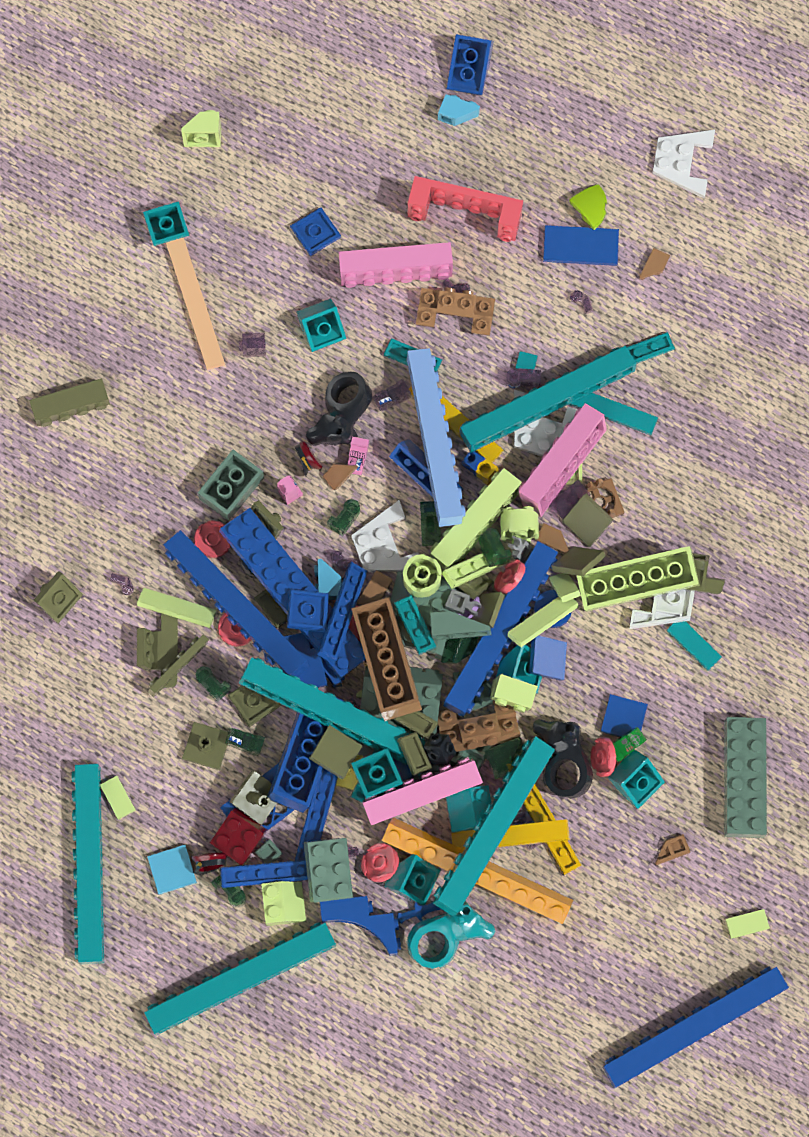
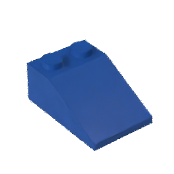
M456 34L447 89L483 95L494 41Z

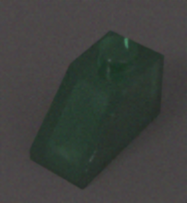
M434 501L420 502L422 546H433L436 542H441V531L438 525Z
M478 637L446 639L440 662L457 664L474 652Z
M521 737L484 751L487 764L495 780L504 777L508 771L511 772L514 768L512 765L513 761L518 755L521 756L524 751L521 749L523 746Z

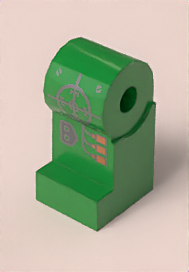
M638 727L612 742L618 762L647 740Z

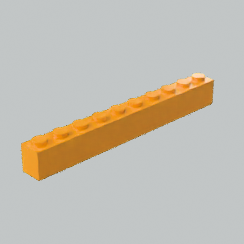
M394 817L390 821L382 841L407 853L415 854L446 871L454 868L455 863L453 862L456 856L464 851ZM490 861L476 882L477 885L561 924L564 923L573 902L572 899Z

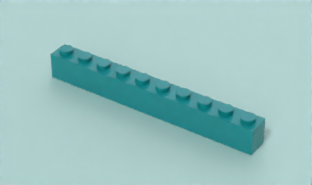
M626 346L614 348L609 354L605 356L600 355L589 364L584 363L573 372L568 371L556 380H549L544 386L533 388L528 394L522 397L517 396L510 403L497 406L492 412H485L473 421H466L460 427V436L470 453L635 372L637 363Z
M251 657L238 682L239 684L325 726L330 725L346 736L377 751L388 748L392 758L408 765L397 741L401 737L410 735L402 727H394L388 724V721H384L383 718H376L367 710H359L353 707L352 703L341 701L332 693H324L318 690L317 686L306 684L294 675L289 676L283 673L280 668L271 667L259 658ZM418 736L422 746H424L426 742L423 741L422 737Z
M536 736L531 740L527 739L522 746L523 753L521 756L518 755L513 761L512 765L514 768L504 776L502 781L505 783L502 788L499 787L495 791L493 803H489L483 811V814H485L482 821L479 820L474 826L473 830L475 833L472 837L469 836L463 845L465 847L463 853H459L453 862L455 863L454 868L448 870L444 876L445 883L442 887L439 886L433 895L436 897L433 904L451 916L458 914L555 751L554 748Z
M99 764L75 765V771H72V782H75V790H72V801L76 803V809L72 810V819L76 821V829H73V841H76V848L73 849V860H77V868L73 869V878L77 880V888H74V900H77V908H74V919L78 920V928H74L75 940H78V948H75V960H78L80 965L104 963L101 767Z
M321 922L310 926L311 930L305 933L300 931L292 935L293 939L287 942L285 940L274 944L275 948L269 951L263 949L257 952V957L251 960L245 958L239 961V966L233 969L227 967L221 970L220 975L214 978L212 975L202 980V984L196 987L194 984L183 989L184 993L178 996L176 993L165 998L166 1002L160 1005L157 1002L148 1006V1011L144 1013L153 1033L157 1036L336 947V943L326 923L321 924Z

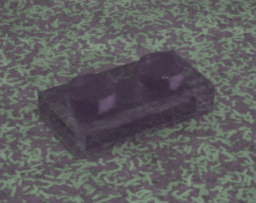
M577 480L550 506L564 520L583 495L587 493L590 496L591 493Z

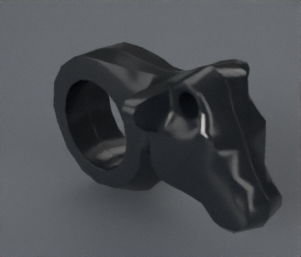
M351 371L342 372L329 382L325 392V404L328 413L324 414L314 427L306 431V438L313 446L320 444L336 446L339 444H349L352 437H358L353 426L372 401V390L368 382L360 374ZM353 385L359 386V391L352 401L344 404L338 403L339 395L345 388Z
M543 719L534 721L533 732L555 749L543 770L544 785L548 786L550 791L560 797L569 799L579 798L589 790L593 780L591 765L580 742L584 741L581 735V727L576 722L546 721ZM573 761L579 768V781L572 789L563 790L557 783V771L565 762Z

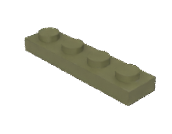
M204 634L200 638L198 636L195 637L189 644L191 647L187 651L182 650L176 657L177 661L173 665L169 663L162 671L164 674L160 678L155 677L149 683L148 693L155 697L208 644L209 639Z

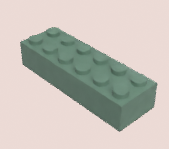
M727 717L724 721V837L764 838L767 835L766 718Z

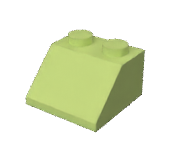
M214 110L200 111L182 127L181 133L184 147H221L219 112Z
M500 674L492 682L490 699L494 700L497 705H510L514 707L515 711L524 713L532 708L538 686Z
M281 881L262 884L266 926L306 922L302 882Z

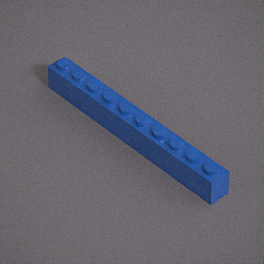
M181 530L163 544L166 550L165 555L169 560H175L178 563V569L183 574L186 572L189 574V580L194 586H200L203 589L201 591L208 600L212 598L215 601L214 606L221 613L225 612L228 615L227 619L233 626L237 624L241 628L239 630L246 639L250 638L253 641L252 645L259 653L263 651L266 654L265 659L272 666L275 664L283 673L296 677L309 667L307 660Z
M539 541L537 542L525 563L526 568L522 579L507 593L502 602L494 627L491 628L492 635L482 636L444 701V707L461 717H464L466 712L471 713L475 706V703H473L474 698L481 696L485 688L482 686L484 681H489L494 673L491 670L494 664L498 665L503 657L501 654L504 648L508 649L512 642L508 637V632L521 623L519 621L522 616H527L531 609L528 605L531 600L536 601L540 594L539 586L541 584L545 585L550 576L547 573L558 560L556 559L557 551Z
M770 966L760 971L761 976L756 979L751 976L743 981L744 986L739 989L736 986L726 991L727 995L720 999L717 996L708 1001L710 1005L703 1009L702 1006H699L691 1011L692 1016L688 1018L682 1016L675 1020L673 1027L668 1028L666 1025L656 1031L658 1035L652 1039L649 1035L640 1040V1046L636 1048L630 1046L622 1051L624 1055L616 1058L614 1055L605 1060L606 1065L602 1068L614 1089L787 990L789 986L778 968L771 969Z

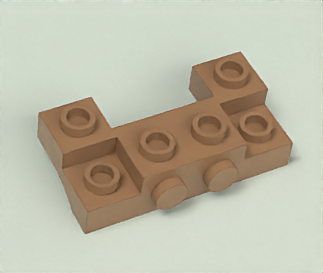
M444 287V291L421 288L416 325L435 328L437 313L473 318L471 333L490 336L495 299L473 295V291L463 290L462 293H456L453 288Z
M493 701V714L457 720L456 713L449 709L439 711L438 714L439 733L449 734L456 752L521 739L516 712L513 709L514 707L510 705L500 706Z

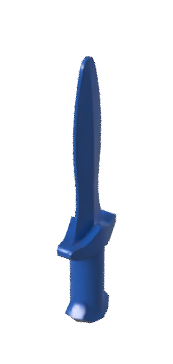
M415 902L413 910L404 913L398 912L396 918H398V922L401 924L405 920L414 917L423 921L422 917L432 911L441 910V908L433 904V902L427 905H418Z

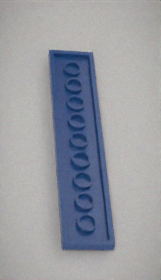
M251 508L220 528L219 532L287 615L290 589L319 592ZM329 604L327 613V624L333 608ZM348 628L337 661L333 664L324 658L323 660L336 676L341 679L363 663L366 658L362 644ZM300 630L318 652L325 632Z

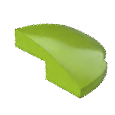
M599 184L591 186L569 199L570 204L582 215V219L593 230L604 220L607 199Z

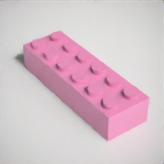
M451 242L340 251L341 286L352 288L359 284L373 286L375 283L389 285L395 281L409 283L412 280L418 279L425 282L429 281L430 278L446 280L452 277L453 270Z
M586 403L582 408H578L571 423L568 422L565 425L562 435L554 440L550 451L544 453L538 467L535 466L528 480L520 485L519 495L522 506H531L539 517L543 516L606 432L604 414Z
M462 758L457 761V765L451 766L448 764L439 767L440 771L432 774V771L421 774L420 779L415 781L413 778L402 781V786L391 788L363 800L370 824L374 825L483 783L474 759Z

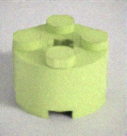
M525 506L522 509L507 507L503 509V513L500 516L502 541L505 542L506 539L512 540L513 544L514 539L512 536H516L531 543L532 538L536 540L539 538L538 514L534 511L533 507Z
M420 554L413 556L407 561L403 570V583L406 590L412 596L417 598L429 597L439 589L442 572L436 559ZM423 573V576H426L425 578L421 579L419 578V574Z

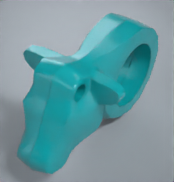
M465 901L458 914L454 916L444 913L415 924L407 937L408 952L411 958L421 966L431 969L439 967L441 969L453 960L459 941L476 938L491 939L495 933V927L492 923L482 918ZM431 931L441 932L445 940L442 951L435 957H422L418 952V944L422 936Z

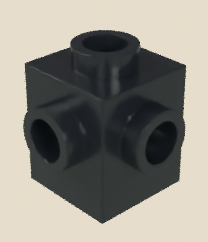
M432 734L423 746L430 763L434 765H448L456 754L449 734Z

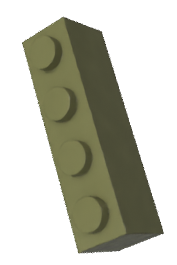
M102 378L29 400L37 426L41 425L42 427L51 425L53 421H66L70 419V416L77 414L78 416L86 415L90 410H102L107 405H110Z

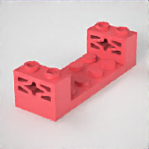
M418 176L414 177L408 200V217L413 221H426L430 202L433 201L436 205H451L452 208L457 210L464 208L475 214L480 212L486 213L492 218L499 216L497 237L505 242L516 240L524 200Z

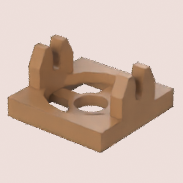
M599 478L595 483L590 481L586 484V487L575 491L578 500L591 491L594 495V501L596 498H603L605 505L601 508L611 518L625 513L612 478L604 481ZM598 488L607 490L611 493V496L604 497L600 495ZM614 501L613 509H609L607 512L605 509L607 503Z

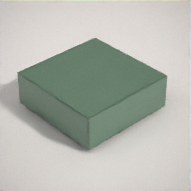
M270 839L255 851L265 864L273 863L283 854Z

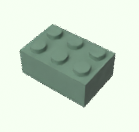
M233 449L198 491L199 500L230 521L264 479L263 471Z
M347 838L304 842L310 902L353 898Z

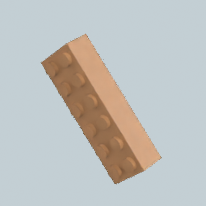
M389 597L352 608L384 721L422 710Z

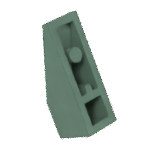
M438 609L430 613L433 640L492 635L490 626L454 612Z

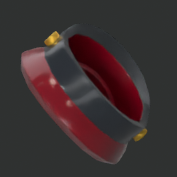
M301 440L295 446V449L301 459L304 475L307 477L308 471L322 469L323 466L307 443Z
M225 853L193 854L191 857L196 863L194 874L204 875L225 866L227 855Z

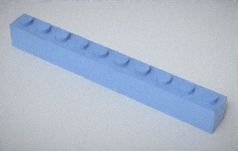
M430 348L411 350L407 352V364L438 525L443 527L462 524V518L465 517V507L460 503L462 492L461 488H457L459 477L458 472L454 471L453 468L455 456L450 452L452 441L451 437H447L449 426L448 421H444L443 417L445 415V406L440 402L442 390L437 387L439 375L438 371H434V366H436L435 356L431 355Z

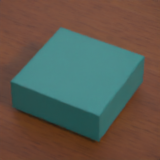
M520 351L515 370L534 374L538 355Z

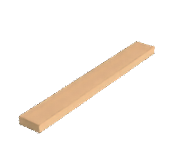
M184 237L167 242L166 246L206 369L210 370L223 366L225 362Z

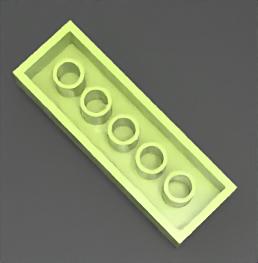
M505 468L501 472L497 471L491 478L492 482L490 485H485L481 489L478 499H473L468 504V510L465 513V517L462 518V524L454 525L452 529L448 528L442 535L443 539L441 542H436L431 547L430 557L437 560L441 567V572L464 559L501 516L503 509L507 508L519 495V487L522 482Z
M690 546L594 568L584 576L577 575L584 610L587 612L700 586Z

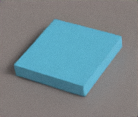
M186 845L147 856L159 895L197 883Z

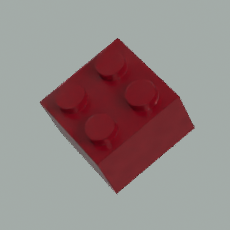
M234 808L212 838L210 844L242 866L249 859L268 830L238 808Z

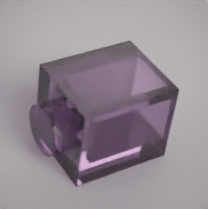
M265 333L242 334V340H239V352L243 351L244 357L266 356Z

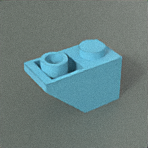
M446 94L438 112V120L456 126L478 117L480 106L473 101L467 102L456 95Z
M318 559V565H314V576H318V584H315V588L320 593H329L328 600H336L342 584L341 576L325 561Z

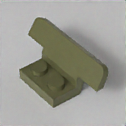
M692 553L700 586L684 590L720 594L723 590L725 579L706 577L710 555Z
M161 613V631L152 632L146 628H137V666L144 670H161L162 676L164 674L162 672L169 663L173 665L177 661L178 618ZM177 675L164 688L175 687Z

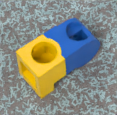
M469 452L461 461L463 467L480 478L487 486L490 485L492 482L491 478L498 471V466L476 452Z

